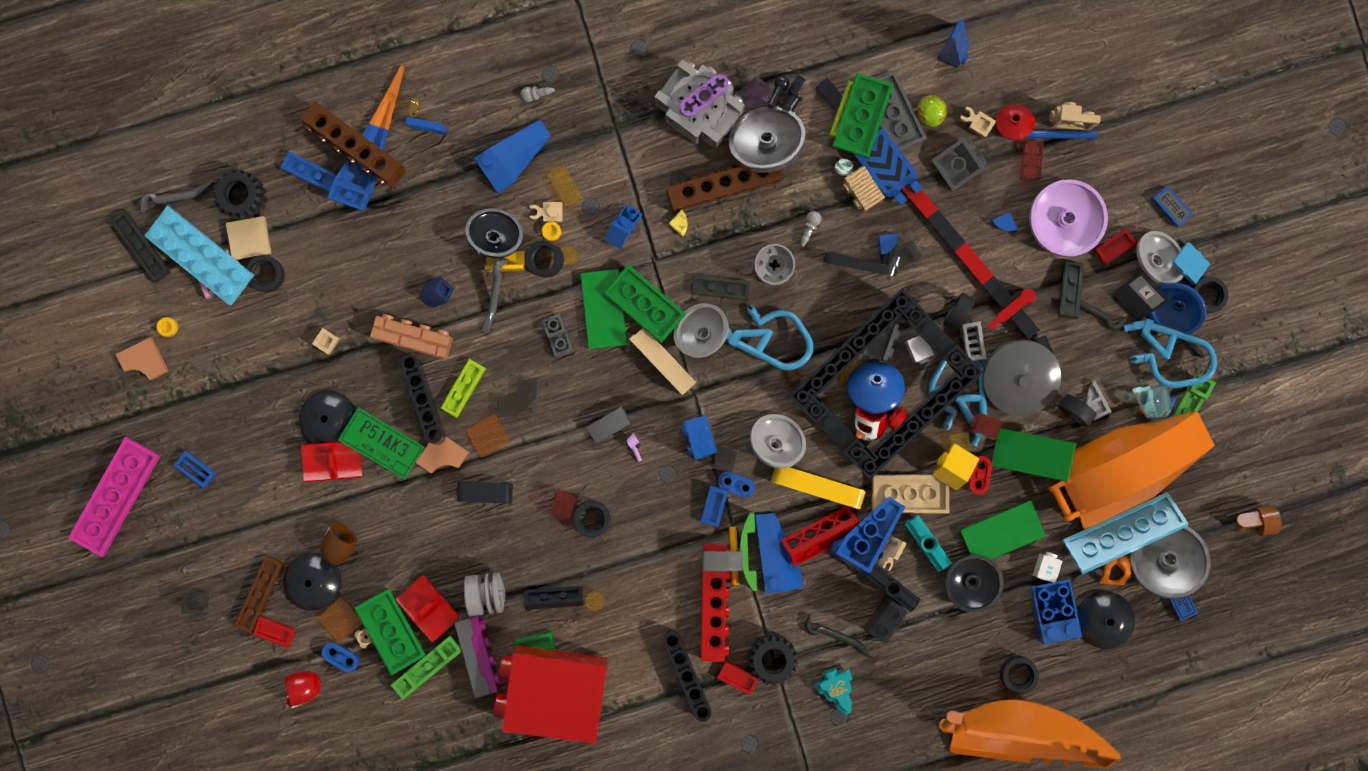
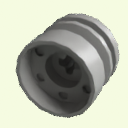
M769 244L763 247L755 259V272L758 278L771 286L787 282L795 268V259L791 251L779 244ZM773 260H776L777 264L780 265V268H776V271H773L772 267L769 266V263L772 264Z
M499 572L493 573V582L490 573L485 575L484 583H482L479 574L465 576L464 592L469 616L483 615L485 606H487L490 614L494 613L495 608L497 613L504 612L505 588Z

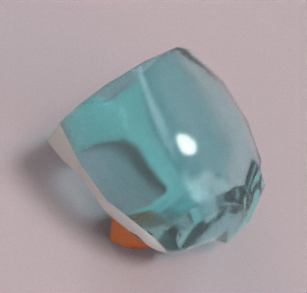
M1165 384L1133 388L1134 396L1140 406V409L1137 410L1138 413L1153 420H1161L1169 415L1171 412V398Z

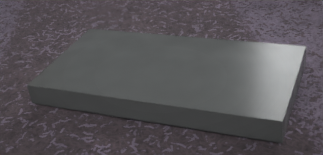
M895 70L877 78L894 84L879 130L883 128L901 152L927 140Z

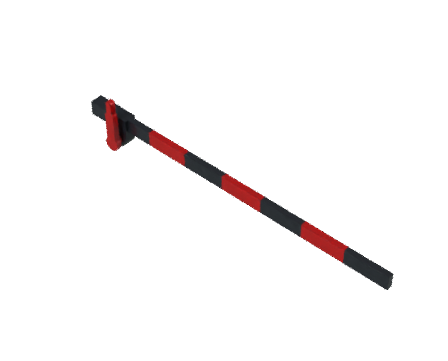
M826 78L816 88L838 112L843 95ZM908 184L902 188L904 193L1002 308V311L997 314V317L987 327L992 330L999 323L1005 322L1010 318L1027 339H1030L1040 331L1022 309L1023 306L1035 300V292L1027 288L1017 290L1013 295H1010L922 190L915 194Z

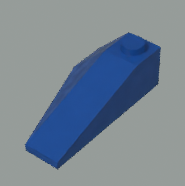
M960 19L957 21L937 58L955 68L960 63L964 65L969 57L967 51L970 46L964 21Z
M541 120L495 144L474 159L499 194L516 182L519 175L527 168L529 162L541 150L551 135Z
M890 497L886 498L844 537L836 555L861 574H869L905 506Z
M775 513L755 515L765 593L785 592L803 587L800 566L794 567L792 565L789 554L781 544V540L786 537Z

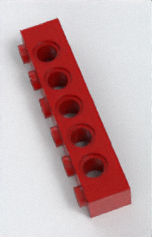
M703 543V551H730L726 543ZM703 571L701 661L725 662V656L729 655V645H725V637H729V625H725V618H729V606H726V598L730 597V587H726V579H730V571ZM713 578L721 579L722 583L719 587L715 588L710 584ZM714 597L721 599V604L717 607L710 604L711 599ZM712 617H719L721 623L718 626L711 625L710 620ZM718 636L721 641L718 645H712L710 638Z

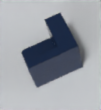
M442 277L427 281L419 296L430 307L434 308L447 303L454 288Z

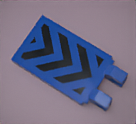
M883 128L877 133L869 158L854 154L860 164L865 166L886 197L889 196V198L893 196L900 206L907 201L900 192L907 184L915 194L922 190V187L915 179L918 177L916 170Z

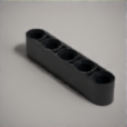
M406 354L401 358L400 365L425 439L431 444L440 445L445 441L446 433L422 363L416 356ZM414 359V366L408 369V361ZM420 377L421 383L418 386H414V379ZM422 395H426L427 401L421 405L419 399ZM428 413H432L433 420L427 423L425 417ZM434 431L439 432V438L436 441H433L431 437Z
M669 630L664 635L665 648L695 718L700 722H705L711 717L710 704L679 632ZM670 635H674L678 641L675 644H669L667 638ZM682 653L685 656V660L677 662L674 658L675 655ZM685 671H690L693 674L690 680H685L682 677ZM693 689L700 691V695L696 698L691 697L689 694ZM700 707H705L708 712L702 716L697 713V710Z

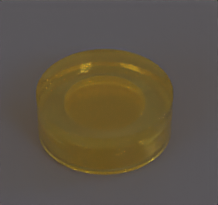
M413 97L409 106L408 116H417L421 104L420 99Z
M571 246L561 248L564 254L563 264L567 266L575 264L578 259V253L575 248Z
M592 591L587 595L585 603L590 610L598 611L604 606L605 598L601 592Z

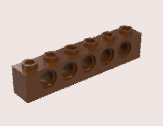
M314 101L300 117L304 124L302 127L307 132L317 134V138L322 143H329L336 153L346 155V159L351 164L356 165L357 163L365 174L375 176V180L383 187L387 185L392 189L405 174L406 170L402 163ZM370 154L368 158L363 159L365 155ZM380 165H384L382 169H377Z
M736 165L726 167L723 172L718 173L716 170L707 173V176L699 178V176L691 177L688 179V182H673L670 184V187H667V192L673 212L681 209L691 208L783 181L784 176L782 169L769 172L765 176H759L756 172L747 170L742 166L736 168ZM745 173L748 176V180L742 182L738 179V175ZM726 178L730 181V185L723 187L719 181ZM708 183L712 189L709 192H704L701 186ZM685 189H691L693 191V195L691 197H685L683 195V191Z

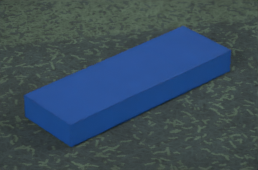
M289 151L280 169L327 192H330L333 181L337 174Z

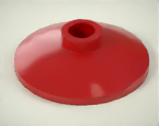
M1020 104L1004 107L996 118L997 130L1003 137L1009 140L1026 138L1031 134L1035 126V118L1031 110ZM1014 117H1017V118H1019L1020 120H1019V121H1014L1013 118H1014Z

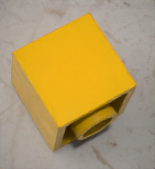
M954 443L942 453L932 476L957 491L968 482L979 458Z

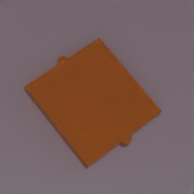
M496 414L466 430L473 442L472 446L476 447L481 458L511 441L504 430L505 426L500 423Z
M343 597L332 606H328V610L317 618L339 644L349 635H353L354 631L362 625L358 615Z

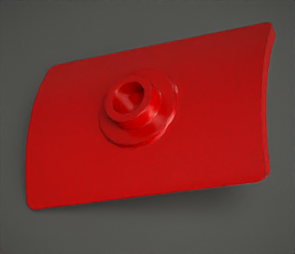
M342 442L303 444L301 446L304 482L362 477L361 454Z
M424 575L420 576L405 592L396 598V602L430 642H434L459 619V615Z

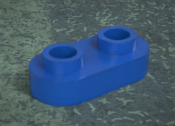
M726 471L718 477L719 486L729 490L730 493L747 498L753 495L755 491L753 481L743 476ZM727 477L731 479L729 485L724 483V479ZM744 484L749 486V490L746 492L742 490Z
M336 642L328 643L322 650L324 660L344 672H352L359 666L358 655ZM332 648L336 650V655L331 654ZM348 658L353 660L352 665L347 663Z

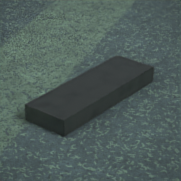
M1066 260L1063 263L1058 317L1076 320L1079 318L1084 263Z
M693 275L691 294L748 301L750 281Z

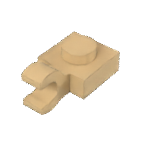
M890 535L881 551L884 554L879 560L878 566L890 571L893 567V558L899 559L907 543Z

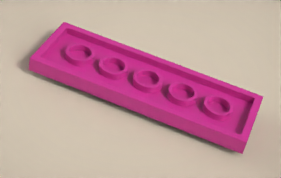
M125 437L68 539L101 557L105 556L161 455L131 438Z

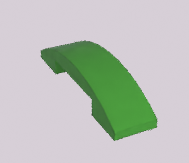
M1197 374L1195 378L1201 377L1203 375ZM1209 379L1204 383L1189 386L1172 416L1198 412L1204 400L1208 399L1216 382Z
M749 512L741 531L739 551H743L742 569L751 589L757 591L756 570L748 569L747 533L755 532L754 512Z
M450 635L391 684V686L404 700L462 652V649Z

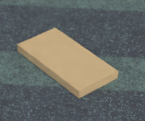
M874 475L872 477V511L886 498L890 497L905 506L902 513H949V486L932 475Z

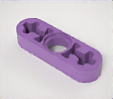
M717 74L685 98L680 105L681 114L691 118L728 89L729 82L727 77ZM716 80L720 82L723 80V88L719 86L716 89H714V92L716 93L714 95L713 91L708 86L710 85L711 88H713L716 86ZM707 91L710 94V98L707 101L700 100V92ZM695 97L697 103L692 107L693 112L689 110L684 111L686 109L685 104L692 105L694 103L692 98Z

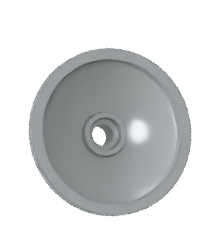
M1159 231L1148 232L1140 238L1137 244V258L1142 270L1149 278L1159 284L1177 283L1184 277L1172 264V261L1181 251L1180 246L1173 238Z
M703 303L690 307L685 311V317L674 328L675 344L683 354L689 357L702 358L716 352L727 338L729 330L727 317L720 308L712 304Z
M779 414L763 416L751 429V447L755 455L769 466L775 468L791 467L798 463L805 453L806 439L802 429L796 422L786 416Z

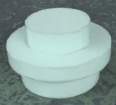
M840 159L834 166L837 173L841 176H848L853 172V164L847 159Z

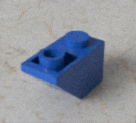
M626 204L612 222L604 240L621 250L643 214Z

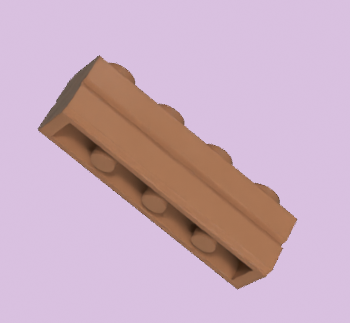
M383 314L382 317L376 316L370 338L447 360L453 337L448 336L449 332L438 329L436 333L430 331L431 327L422 324L418 328L412 326L411 321L401 319V322L393 320V316Z

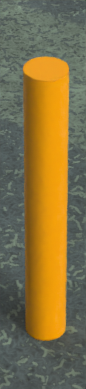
M729 527L730 551H738L737 527ZM731 571V585H739V571Z

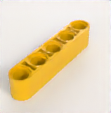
M790 467L774 468L770 481L857 509H861L866 492Z

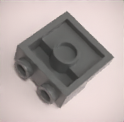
M963 137L932 159L952 191H955L987 169L985 167L987 161L982 154L977 155L974 150L977 147L971 138L967 140L966 137Z

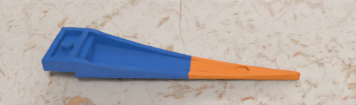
M403 65L397 71L382 102L363 133L365 138L383 151L404 72ZM370 154L365 155L363 159L368 158ZM347 160L334 179L327 198L365 212L370 196L373 194L376 177L372 174L368 176L360 169L361 166L357 163L353 165Z

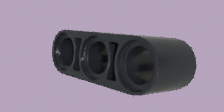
M457 482V502L512 503L513 484Z

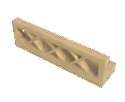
M644 328L630 338V341L682 396L696 383Z

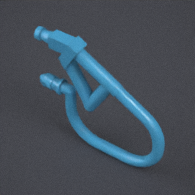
M750 305L751 310L747 306L748 314L758 326L779 316L787 317L794 322L807 345L804 356L794 363H782L762 352L773 334V331L770 329L736 330L734 334L730 328L728 330L726 339L729 342V346L737 347L782 370H794L801 367L810 359L813 353V341L800 319L794 313L787 310H775L761 317L754 306ZM741 337H762L756 348L740 341Z
M1150 319L1123 325L1124 332L1142 330L1141 336L1163 359H1170L1177 338L1198 344L1207 351L1210 366L1203 376L1175 382L1168 381L1159 374L1153 353L1137 354L1130 358L1136 359L1130 361L1132 363L1147 362L1149 360L1151 373L1161 385L1168 388L1197 385L1206 382L1215 373L1217 358L1213 347L1207 341L1153 323L1154 321ZM1150 330L1169 335L1165 349L1150 334Z
M941 359L929 382V394L935 389L936 383L947 364L943 359ZM981 360L974 361V363L983 371L984 366ZM982 375L978 378V394H961L955 399L971 428H977L974 438L970 442L975 447L978 446V442L983 438L989 427L986 393L983 388ZM965 402H979L980 421H976ZM951 406L944 410L949 413L942 424L943 430L947 425L945 431L951 428L953 421L956 419L957 410Z

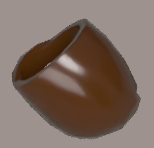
M340 522L331 524L321 542V555L330 564H342L350 557L357 544L356 535ZM337 530L343 533V539H338L332 531Z

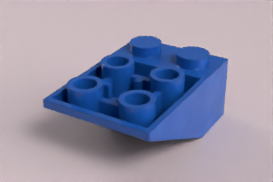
M706 415L684 421L685 426H681L684 438L688 437L690 444L687 445L690 457L694 456L696 460L717 452Z
M1070 579L1031 587L1034 623L1040 643L1045 645L1082 637Z

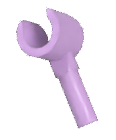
M632 434L627 438V443L634 452L637 462H640L642 459L635 446L639 443V440Z

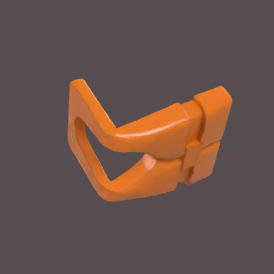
M1130 553L1104 564V573L1099 579V583L1125 585L1131 575ZM1114 565H1118L1123 570L1124 575L1118 580H1109L1111 568Z

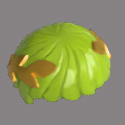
M935 95L922 98L917 106L918 119L926 126L936 127L940 125L947 115V106L944 100Z

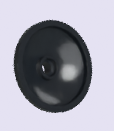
M489 208L480 210L469 218L465 228V237L469 246L478 254L488 258H504L515 253L521 246L523 229L519 221L512 214L501 209Z
M317 392L305 401L300 410L299 424L301 431L312 444L339 442L338 439L356 412L353 403L339 392ZM324 415H326L328 418L327 422L325 423L322 421V417Z
M306 553L295 558L288 565L283 578V586L288 599L295 606L309 611L320 610L330 605L337 598L342 584L338 566L328 563L320 553ZM307 580H311V586H307Z
M972 554L959 558L950 566L945 577V590L949 599L956 607L966 612L976 613L991 608L996 604L1003 592L1004 580L999 567L991 559L982 555ZM970 578L975 579L973 584H969Z
M1111 591L1095 592L1083 600L1077 611L1082 637L1094 647L1100 649L1116 648L1125 643L1133 632L1135 625L1133 609L1129 602L1117 593ZM1111 618L1112 623L1107 625V620Z

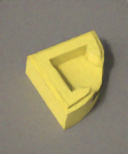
M681 209L669 222V225L683 237L687 231L688 221Z

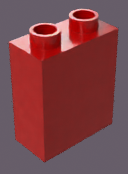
M516 645L513 656L503 655L499 679L509 680L507 695L497 693L494 717L504 718L502 731L596 744L608 657Z

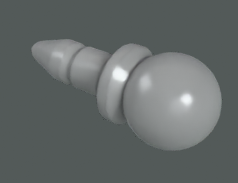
M536 86L532 88L525 87L521 90L520 96L523 101L531 102L534 99L538 100L539 96L553 93L555 89L550 87L538 89Z
M811 211L806 216L807 223L804 226L807 228H805L804 235L801 238V246L806 245L813 232L812 230H816V226L821 222V215L816 211Z

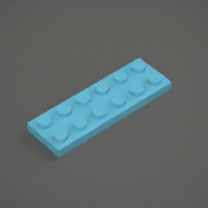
M166 206L145 235L147 239L228 305H232L254 276L252 272L169 206Z
M1166 492L1063 539V544L1083 575L1187 527L1188 522L1169 493Z

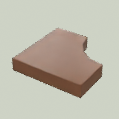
M151 337L116 354L124 372L139 370L149 380H154L169 372Z
M438 431L433 436V441H436L439 438ZM446 436L445 441L440 445L429 443L416 463L430 473L444 465H452L459 468L470 452Z

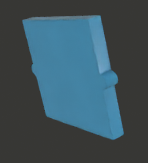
M1190 242L1184 245L1172 261V264L1181 272V275L1185 276L1193 285L1199 281L1210 265L1201 255V252L1197 251Z

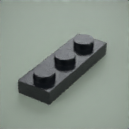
M571 586L525 590V610L583 606V587Z

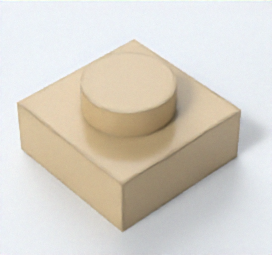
M322 328L312 344L330 355L340 338Z

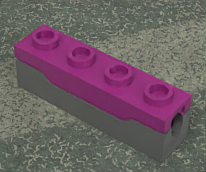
M478 615L457 620L455 626L475 698L498 692L502 682L499 679V674L495 672L496 660L494 655L491 656L489 650L491 648V641L484 632L486 629L484 618Z

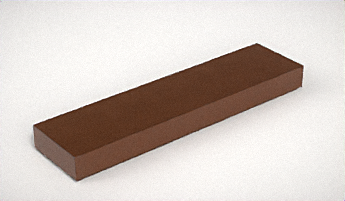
M265 555L234 627L250 634L253 633L284 562Z

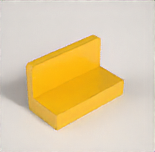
M516 251L512 255L504 257L508 261L500 271H526L525 251ZM486 257L485 270L493 272L494 263L500 258Z

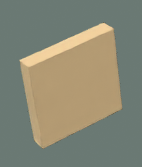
M264 216L226 223L231 256L238 261L272 254L266 218Z

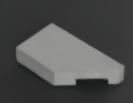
M1092 381L1084 403L1097 413L1093 420L1095 421L1111 413V410L1096 381Z

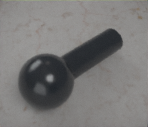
M780 75L775 79V89L767 103V107L773 109L781 92L789 87L790 82L786 76Z

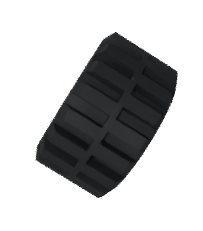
M232 169L229 170V174L225 172L221 174L223 176L222 179L217 178L218 184L213 186L216 192L212 193V197L216 198L214 200L215 205L219 206L218 209L225 215L237 220H245L247 218H255L254 214L259 215L261 213L259 209H264L263 201H267V197L264 194L267 192L263 188L264 184L256 176L241 169H237V171ZM240 185H246L248 188L247 199L240 205H234L232 202L234 189Z
M766 634L765 637H759V640L755 641L752 648H750L748 656L750 668L753 675L759 681H763L764 684L768 685L770 683L772 686H776V683H780L781 685L784 684L785 680L789 681L792 674H795V669L798 667V656L794 646L786 637H781L778 634ZM778 649L782 651L785 659L781 667L770 670L763 666L762 656L767 650Z

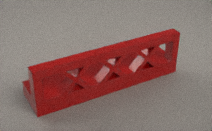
M846 506L782 539L781 544L789 554L790 562L796 567L830 549L835 541L844 539L859 524V520L851 509ZM846 513L850 517V519L846 521L839 520V518ZM827 523L833 524V527L829 530L822 529L823 525ZM810 532L816 533V536L812 539L805 538L806 534ZM798 541L799 545L791 549L788 543Z

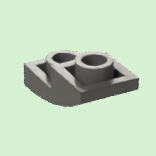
M557 314L542 320L556 359L573 353L574 350L561 315Z
M621 406L586 428L595 443H598L632 422Z
M702 551L701 571H742L743 551Z

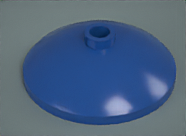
M1171 282L1158 286L1169 299L1149 314L1151 320L1154 321L1153 323L1181 331L1187 335L1197 331L1206 318V305L1199 293L1182 283Z
M869 361L860 364L850 373L847 381V393L852 403L859 409L868 413L880 414L891 411L900 404L905 393V382L901 373L892 365L881 361Z

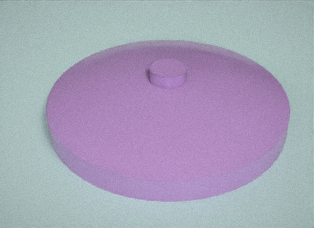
M1061 180L1045 187L1035 197L1029 213L1030 229L1035 240L1046 251L1062 257L1078 256L1094 248L1104 236L1108 222L1107 208L1100 194L1090 185L1078 180Z

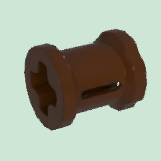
M797 360L788 362V363H786V364L794 363V362H796ZM798 368L784 370L787 377L786 383L803 378L799 374Z

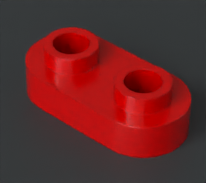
M903 406L901 408L896 407L887 419L889 421L887 426L894 431L905 420L909 411Z
M978 456V463L982 462L984 467L979 469L977 463L969 478L968 486L971 492L983 494L989 488L992 463L989 458ZM976 481H980L981 486L979 488L975 487Z

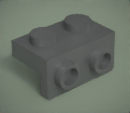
M892 324L863 352V355L883 362L887 361V358L891 359L894 348H892L893 341H897L900 334L899 324Z

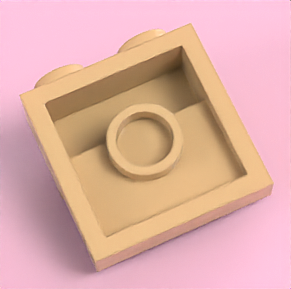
M1065 102L1061 106H1056L1055 110H1051L1049 121L1052 122L1051 128L1090 131L1100 124L1101 116L1094 115V112H1083L1081 114L1082 106H1076L1074 102Z

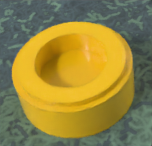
M547 222L542 227V235L548 241H556L561 236V228L555 222Z
M165 317L157 323V331L162 336L171 337L178 330V324L172 318Z

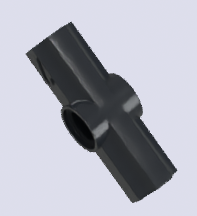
M875 564L871 572L864 576L909 612H912L919 605L921 599L878 565ZM896 583L897 590L890 593L888 591L889 585Z

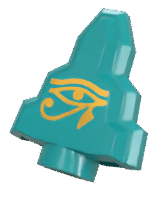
M832 668L822 673L824 679L814 684L819 694H824L827 701L834 702L837 710L842 714H850L852 702L849 697L852 690L850 670L838 672L837 668Z

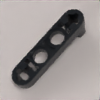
M825 253L823 262L897 276L900 257L883 254L882 263Z

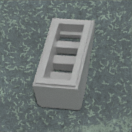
M981 321L962 324L960 334L965 353L973 361L987 359ZM975 328V332L967 333V329ZM970 336L977 337V339L968 341V337ZM978 343L979 347H969V344ZM980 351V354L971 356L970 352Z

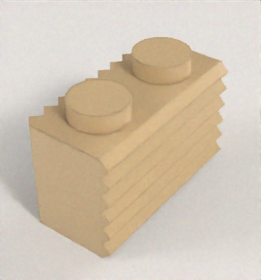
M862 166L843 180V188L848 194L851 193L855 198L853 203L858 210L862 209L865 212L885 198L865 166Z

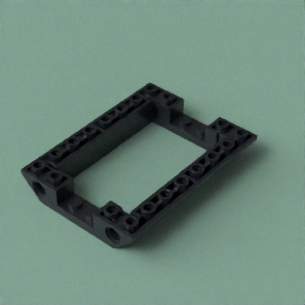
M901 288L789 396L843 450L846 456L871 479L984 372L940 329L915 300ZM902 317L953 369V372L910 411L905 420L894 431L890 430L869 450L828 408L818 395L898 318Z

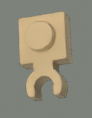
M966 107L964 111L969 113V117L966 118L961 115L959 120L963 123H971L968 129L985 139L996 121L981 111L975 115L972 108Z
M543 202V208L537 205L530 206V209L537 210L535 216H530L531 220H538L540 217H543V222H563L562 202Z

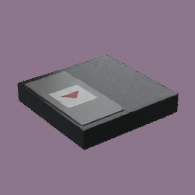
M1143 270L1113 293L1138 321L1145 318L1169 299Z

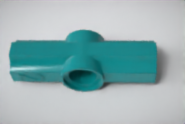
M919 515L912 517L904 524L937 572L944 570L952 563ZM927 538L932 540L930 548L924 547V541Z

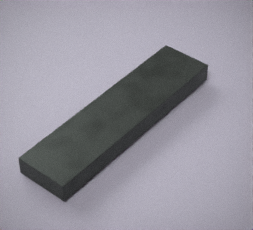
M124 210L110 220V223L154 283H157L171 273L128 211Z

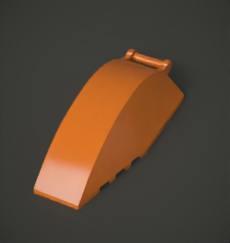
M1197 411L1117 428L1076 448L1069 482L1060 480L1047 488L1049 492L1053 493L1064 514V521L1068 522L1079 517L1082 528L1085 530L1155 497L1215 445ZM1064 486L1076 511H1070L1059 489L1060 487Z
M1001 700L987 703L965 713L949 711L946 714V719L941 720L938 725L942 732L952 733L949 751L953 754L1031 763V758L1044 759V764H1050V760H1063V765L1070 766V761L1083 762V767L1109 768L1120 760V754L1100 735L1081 721L1059 710L1029 701Z

